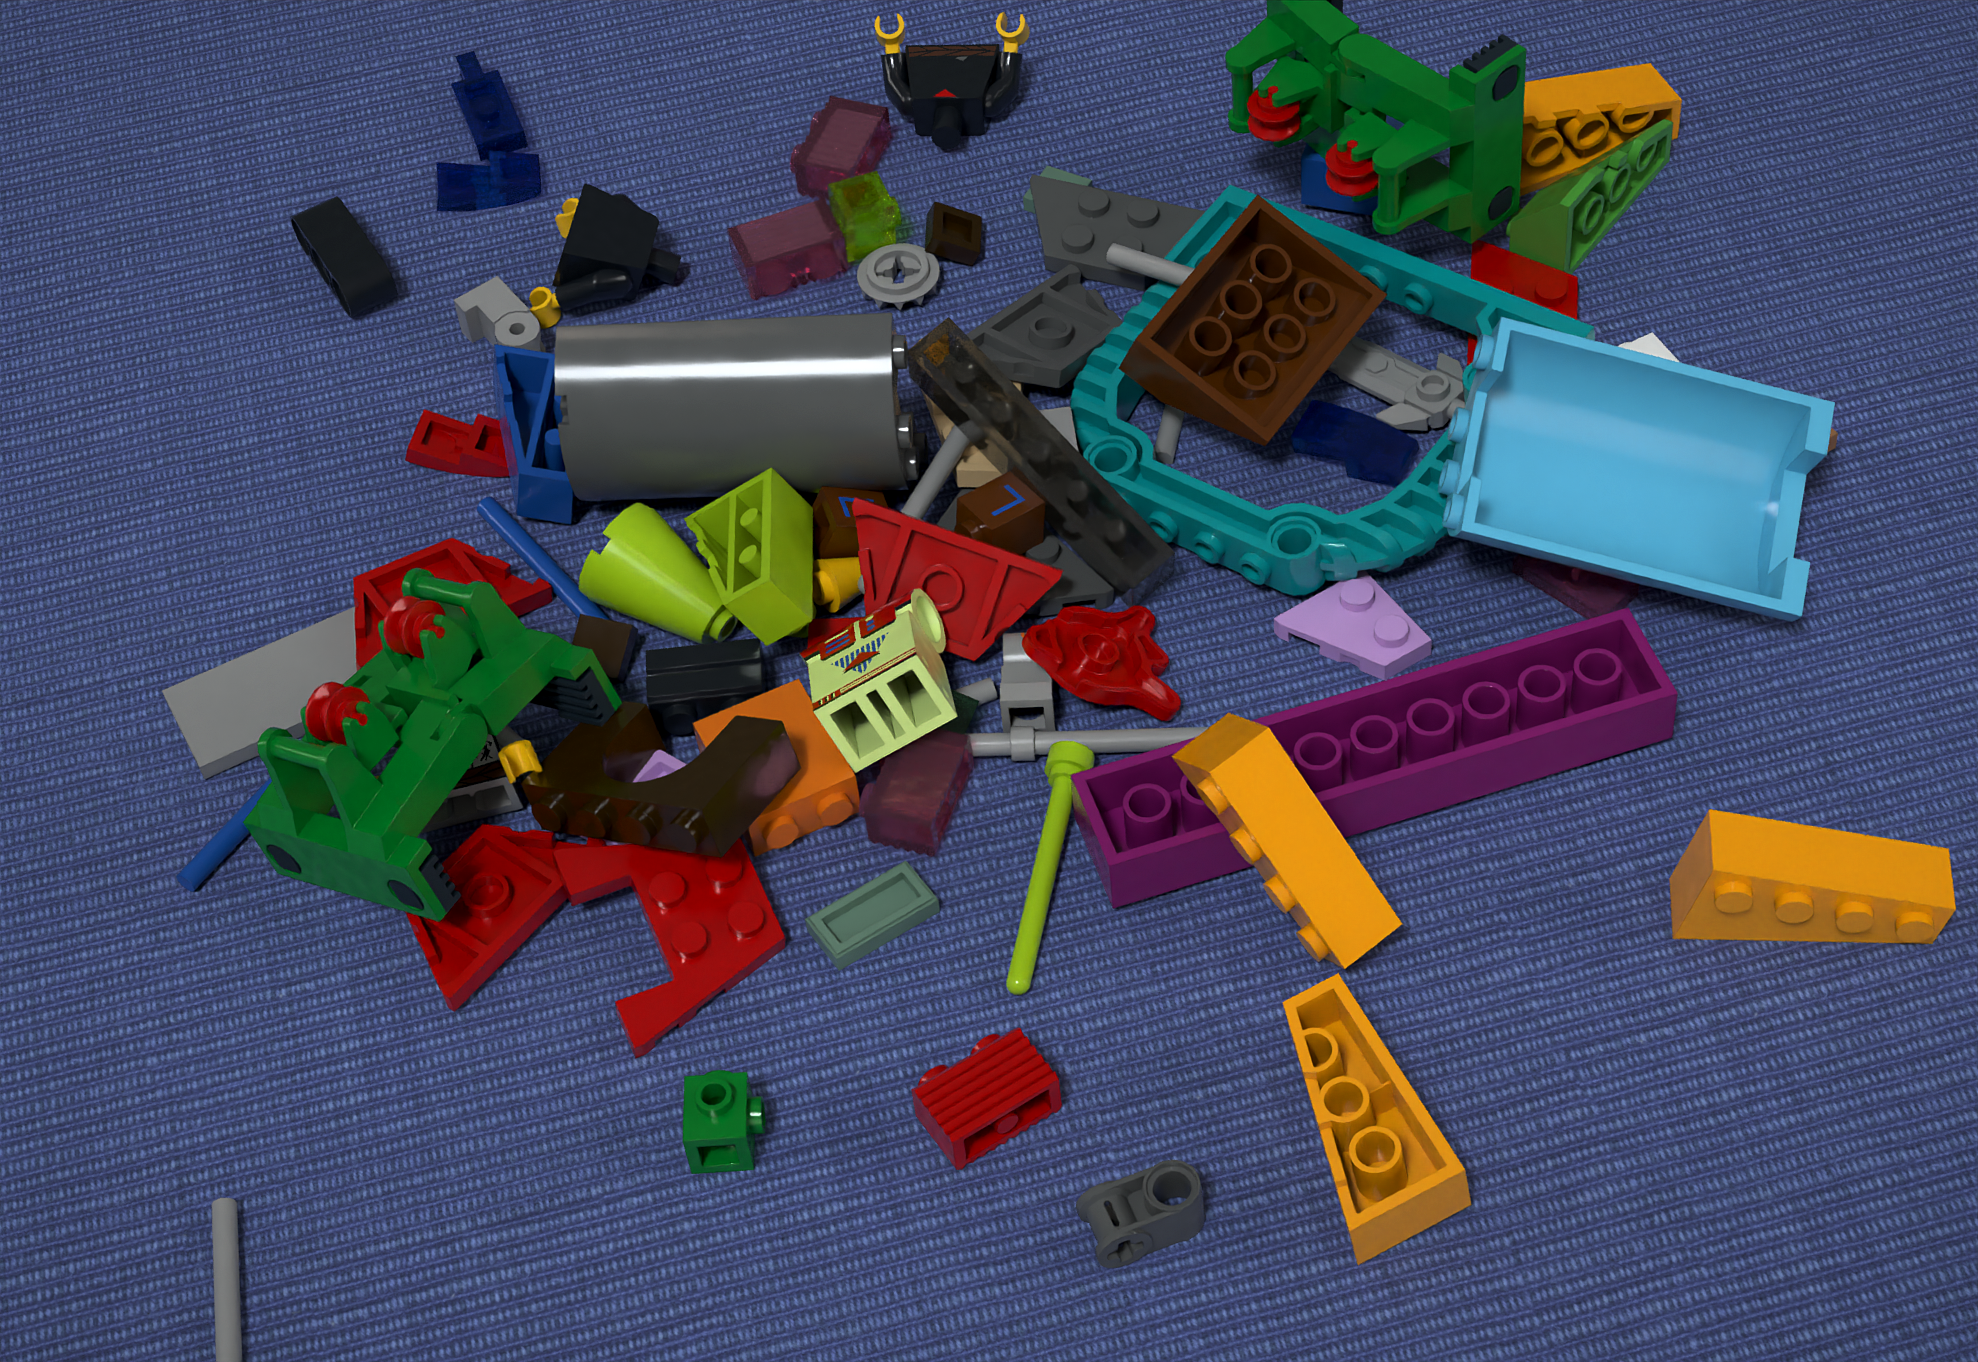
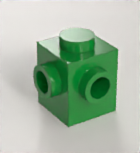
M715 1070L705 1075L684 1076L683 1145L691 1174L754 1170L755 1134H765L766 1117L763 1096L752 1095L747 1072L732 1073L725 1070Z

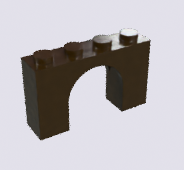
M621 701L622 704L602 727L580 722L540 763L543 771L537 774L533 771L521 785L532 807V814L542 830L722 858L797 774L801 766L782 721L736 715L703 752L684 767L656 779L633 782L657 750L665 752L666 748L647 704Z

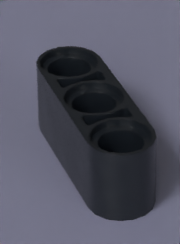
M338 196L290 216L293 230L302 249L350 318L398 297L395 282L387 265Z

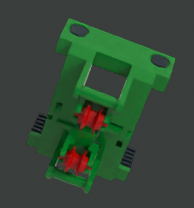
M1267 0V17L1237 45L1226 52L1225 65L1226 69L1231 72L1233 108L1228 113L1229 128L1236 133L1244 134L1251 132L1255 137L1263 141L1273 142V145L1277 148L1302 139L1325 159L1328 168L1325 178L1327 185L1332 191L1343 196H1351L1354 202L1378 196V207L1372 214V225L1376 232L1384 235L1396 234L1407 226L1423 219L1472 244L1519 210L1526 48L1504 34L1498 36V42L1492 40L1489 43V48L1487 46L1482 47L1481 54L1478 52L1472 54V60L1469 58L1463 60V67L1458 64L1450 69L1448 79L1378 39L1359 33V26L1343 14V0ZM1277 59L1276 64L1253 90L1252 72ZM1386 115L1404 125L1399 130L1386 123ZM1450 147L1449 167L1431 158V156Z
M413 568L403 578L402 593L404 597H400L392 603L386 613L385 620H381L378 624L383 649L344 684L331 681L323 683L314 690L308 699L307 707H303L300 711L305 730L303 738L301 740L295 739L287 730L277 727H270L261 734L257 744L258 754L265 764L272 782L243 823L277 874L440 922L462 895L459 891L454 890L455 884L448 881L450 879L448 873L442 872L444 870L443 865L436 863L439 859L435 854L430 853L432 848L427 840L417 837L485 746L488 734L497 736L528 703L560 710L558 714L561 718L602 727L622 702L592 649L572 645L555 634L526 628L503 602L490 583L477 580L468 585L435 578L428 570ZM460 607L464 608L466 614L461 610ZM392 747L399 748L381 775L376 779L371 773L372 769ZM334 804L341 819L327 815Z

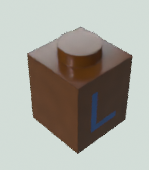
M1009 471L957 498L956 526L954 531L1006 550L1023 554L1043 543L1045 501Z
M829 486L821 487L812 505L813 555L815 560L858 557L859 543L856 520L852 510L854 498L860 497L888 507L882 491Z

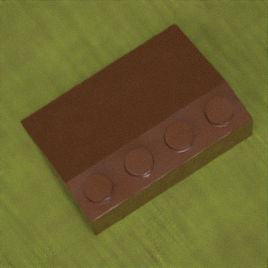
M1257 195L1138 335L1118 369L1161 402L1262 446H1266L1381 304L1387 294Z

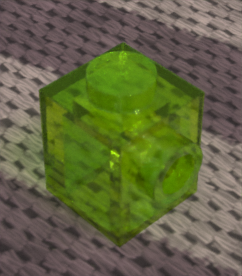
M877 171L828 184L831 229L848 263L863 259L874 250L883 246L896 244L895 227L902 225L900 209L895 197L889 196Z

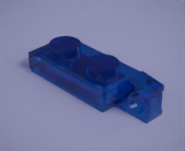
M474 51L455 56L460 69L461 81L451 83L454 98L480 161L528 147L524 129L499 71L494 70L483 73Z

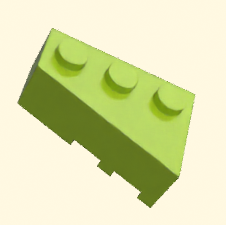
M772 467L684 518L688 528L697 537L698 542L696 546L699 553L709 563L710 568L708 572L723 605L766 646L786 635L797 633L812 621L813 507Z

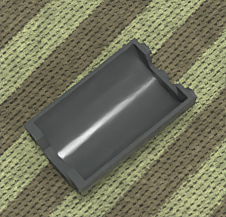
M892 313L557 326L554 362L555 396H561L560 410L563 415L562 422L558 424V432L563 461L572 490L582 502L721 497L771 467L799 494L819 493L822 486L873 491L912 490L915 480H919L920 466H927L928 441L926 433H917L913 411L901 413L897 395L898 369H907L906 335H897Z

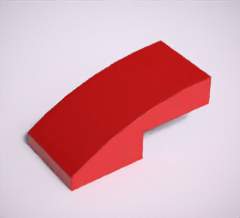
M426 409L423 410L408 445L405 461L461 475L510 477L499 420L477 414L474 424L470 425Z

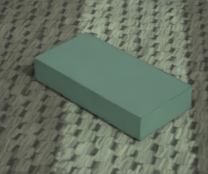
M905 860L807 917L805 922L808 933L838 971L939 913L940 907L937 897Z

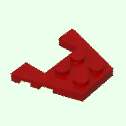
M741 838L731 846L722 858L637 844L559 848L552 851L554 865L572 906L628 886L633 888L672 981L615 1001L617 1016L635 1059L644 1056L655 1048V1041L673 1027L681 1028L697 1015L696 1010L723 990L727 993L785 948V935Z

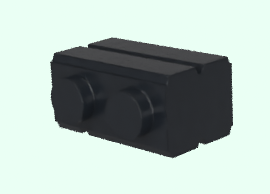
M759 638L646 650L647 702L659 732L667 731L674 735L691 733L694 731V722L768 692L766 665Z

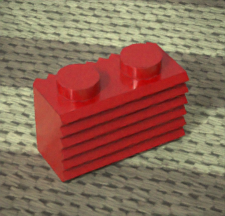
M1019 1027L1003 1036L991 1034L984 1037L974 1046L969 1056L950 1067L939 1065L930 1069L922 1076L918 1086L911 1090L916 1117L956 1170H962L967 1163H974L977 1157H984L988 1150L994 1151L999 1144H1005L1009 1138H1016L1020 1131L1026 1132L1030 1125H1037L1041 1119H1047L1052 1112L1057 1113L1062 1107L1059 1078L1056 1072L1051 1070L1048 1062L1044 1061L1042 1055L1037 1052L1035 1046L1030 1043L1027 1036H1024Z

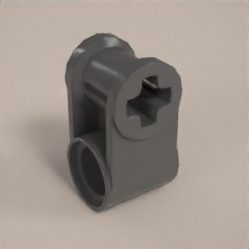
M1173 1159L1161 1161L1150 1168L1116 1181L1100 1183L1084 1192L1077 1200L1075 1207L1080 1219L1089 1223L1098 1243L1095 1248V1255L1100 1265L1106 1268L1126 1266L1147 1254L1178 1242L1188 1241L1200 1232L1206 1218L1199 1174L1193 1166L1184 1161ZM1173 1197L1186 1199L1178 1205L1163 1204L1164 1201ZM1110 1202V1205L1105 1207L1104 1203ZM1123 1242V1246L1119 1247L1118 1244Z

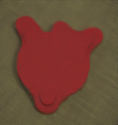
M1136 605L1131 606L1125 611L1115 613L1083 606L1064 607L1056 618L1052 620L1050 618L1043 624L1031 626L1022 639V647L1028 657L1044 668L1049 676L1061 687L1081 699L1102 705H1130L1163 721L1172 720L1181 706L1179 695L1157 677L1163 674L1169 664V658L1150 636L1156 623L1154 615L1146 607Z

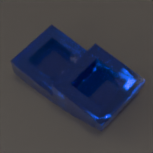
M489 151L487 166L437 162L435 171L436 211H476L497 208L540 196L539 154Z
M1317 400L1311 401L1291 435L1295 453L1343 461L1347 477L1396 487L1400 484L1419 450L1417 440L1387 423L1349 408Z

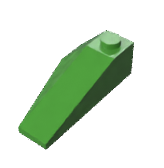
M1666 119L1657 122L1538 191L1524 208L1519 207V210L1512 214L1508 221L1506 236L1510 238L1509 251L1572 275L1669 162L1673 122Z

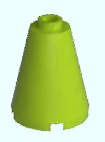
M635 503L623 510L606 527L602 534L607 536L610 541L601 554L591 549L579 576V591L588 597L590 601L699 644H708L715 640L722 642L732 633L738 619L723 605L710 577L708 568L655 509L642 503Z

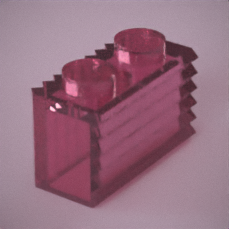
M830 96L829 103L826 102L825 109L816 111L813 115L809 136L806 135L805 142L794 147L791 155L790 169L795 174L798 193L803 197L808 194L812 199L817 196L821 201L826 198L831 203L836 201L841 205L845 202L849 207L852 206L892 138L888 108Z
M825 198L727 229L734 264L751 299L756 301L760 296L767 297L769 294H779L787 291L790 286L796 288L800 283L806 285L809 280L816 282L817 279H826L833 275L835 276L838 271L845 272L849 268L843 233Z
M936 728L880 759L879 768L881 773L877 776L876 784H866L859 804V815L865 818L868 839L872 843L877 844L880 842L885 847L892 845L895 849L903 848L907 852L913 850L919 855L925 853L929 857L935 856L974 766L971 737L969 735Z

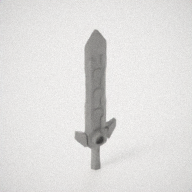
M1354 336L1327 369L1337 374L1340 379L1392 404L1393 406L1376 414L1378 422L1392 429L1427 431L1428 426L1434 429L1443 427L1452 418L1456 407L1465 408L1462 367L1458 360L1443 353L1438 354L1437 370L1430 371L1373 342Z

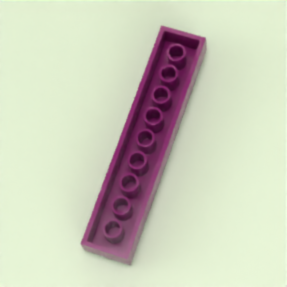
M1624 608L1251 721L1270 728L1342 836L1346 838L1672 738L1678 693L1629 608ZM1196 737L1071 774L1074 817L1113 909L1254 866L1249 864L1237 851L1229 838V832L1204 803L1195 787L1171 757Z

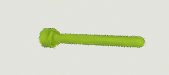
M1059 741L1052 744L1046 760L1044 771L1052 790L1006 980L1007 989L1014 995L1025 994L1031 985L1073 804L1071 774L1093 768L1095 755L1091 749L1074 741Z

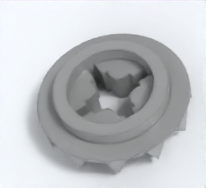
M906 243L886 245L874 250L862 260L857 271V281L864 299H874L879 309L884 308L890 303L895 304L899 311H901L903 304L908 302L921 306L924 295L936 294L937 281L941 279L939 263L932 253L926 252L923 247ZM897 269H902V275H905L904 283L896 284L893 282L897 275Z

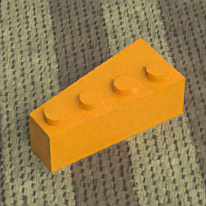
M1651 63L1525 82L1520 196L1547 187L1663 119L1673 122L1672 140L1677 139L1682 99Z
M1227 713L1171 756L1195 787L1204 803L1229 832V838L1237 851L1249 864L1254 865L1266 881L1263 887L1270 899L1283 913L1289 912L1301 929L1296 932V935L1307 952L1316 961L1320 962L1322 959H1326L1346 969L1402 925L1400 919L1269 727Z
M1712 809L1708 810L1669 878L1673 939L1933 944L1956 910L1949 848Z
M1339 973L1284 1001L1283 1006L1292 1042L1357 1265L1472 1205L1465 1168Z

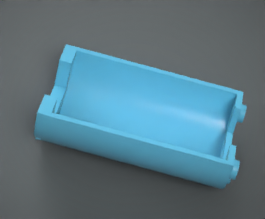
M1505 317L1500 318L1491 336L1480 335L1472 362V367L1476 368L1477 371L1465 409L1456 407L1448 430V440L1456 442L1453 459L1445 461L1438 483V493L1447 495L1442 526L1447 528L1450 536L1788 622L1796 621L1802 617L1810 562L1794 558L1806 475L1827 456L1835 402Z

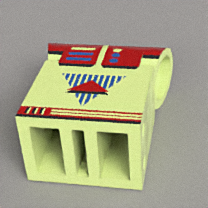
M914 589L799 653L809 671L813 712L855 773L958 717L945 665L939 655L943 653L946 645L943 623L933 601L921 589Z

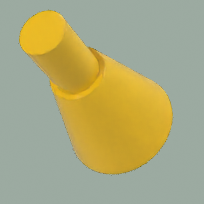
M859 557L816 559L813 562V601L817 605H822L827 611L835 613L862 594L857 585L858 579L861 576Z

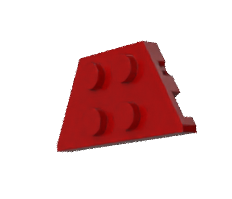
M1476 240L1472 243L1471 279L1577 320V276L1481 240ZM1469 332L1467 366L1473 362L1474 351L1478 342L1477 336Z
M855 497L852 504L859 543L860 572L863 575L866 616L914 589H921L930 597L939 612L946 637L944 651L972 661L977 660L1057 583L1064 571L1063 569L860 497Z
M449 538L353 577L357 671L383 649L378 624L381 620H385L386 613L392 603L400 597H404L402 593L403 578L413 568L428 570L435 578L468 585L477 580L490 583L516 617L551 603L552 586L548 581L538 578L533 584L511 574V564L493 556L481 555L476 552L474 547L455 538ZM460 607L461 610L466 614L464 608Z
M482 824L442 863L444 867L442 872L448 873L450 876L448 881L455 884L454 890L459 891L462 896L440 922L405 912L449 1009L455 1012L568 898L554 865L552 851L559 848L607 846L604 840L588 837L586 844L556 841L554 832L539 830L517 832L510 827Z

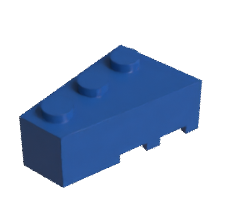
M494 344L493 391L516 514L521 517L571 524L577 497L572 490L566 473L559 439L558 424L562 422L563 415L560 410L561 396H555V354Z

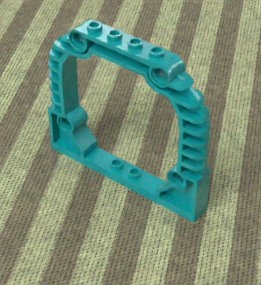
M1229 185L1164 259L1196 268L1257 195ZM1263 198L1385 292L1387 296L1384 299L1404 306L1413 313L1424 314L1477 336V340L1481 334L1491 336L1500 318L1505 317L1595 341V331L1592 325ZM1161 280L1157 285H1151L1142 295L1141 303L1137 306H1132L1124 315V322L1120 326L1114 327L1107 334L1105 343L1100 348H1095L1087 358V364L1076 376L1070 406L1077 446L1083 457V465L1094 504L1105 511L1112 519L1118 522L1127 521L1149 531L1162 542H1173L1195 552L1202 560L1208 563H1219L1237 571L1254 584H1265L1294 596L1306 595L1320 588L1325 580L1348 581L1356 579L1358 570L1373 569L1379 572H1388L1403 565L1404 559L1411 556H1423L1435 547L1436 541L1442 536L1449 535L1447 528L1442 526L1447 495L1438 493V483L1443 465L1447 459H1453L1456 442L1448 440L1449 428L1409 477L1382 500L1341 515L1306 503L1284 504L1271 510H1266L1156 461L1154 447L1148 435L1136 426L1126 422L1146 389L1118 368L1138 335L1180 286ZM1472 363L1465 368L1462 374L1465 405L1477 371L1476 368L1472 367Z

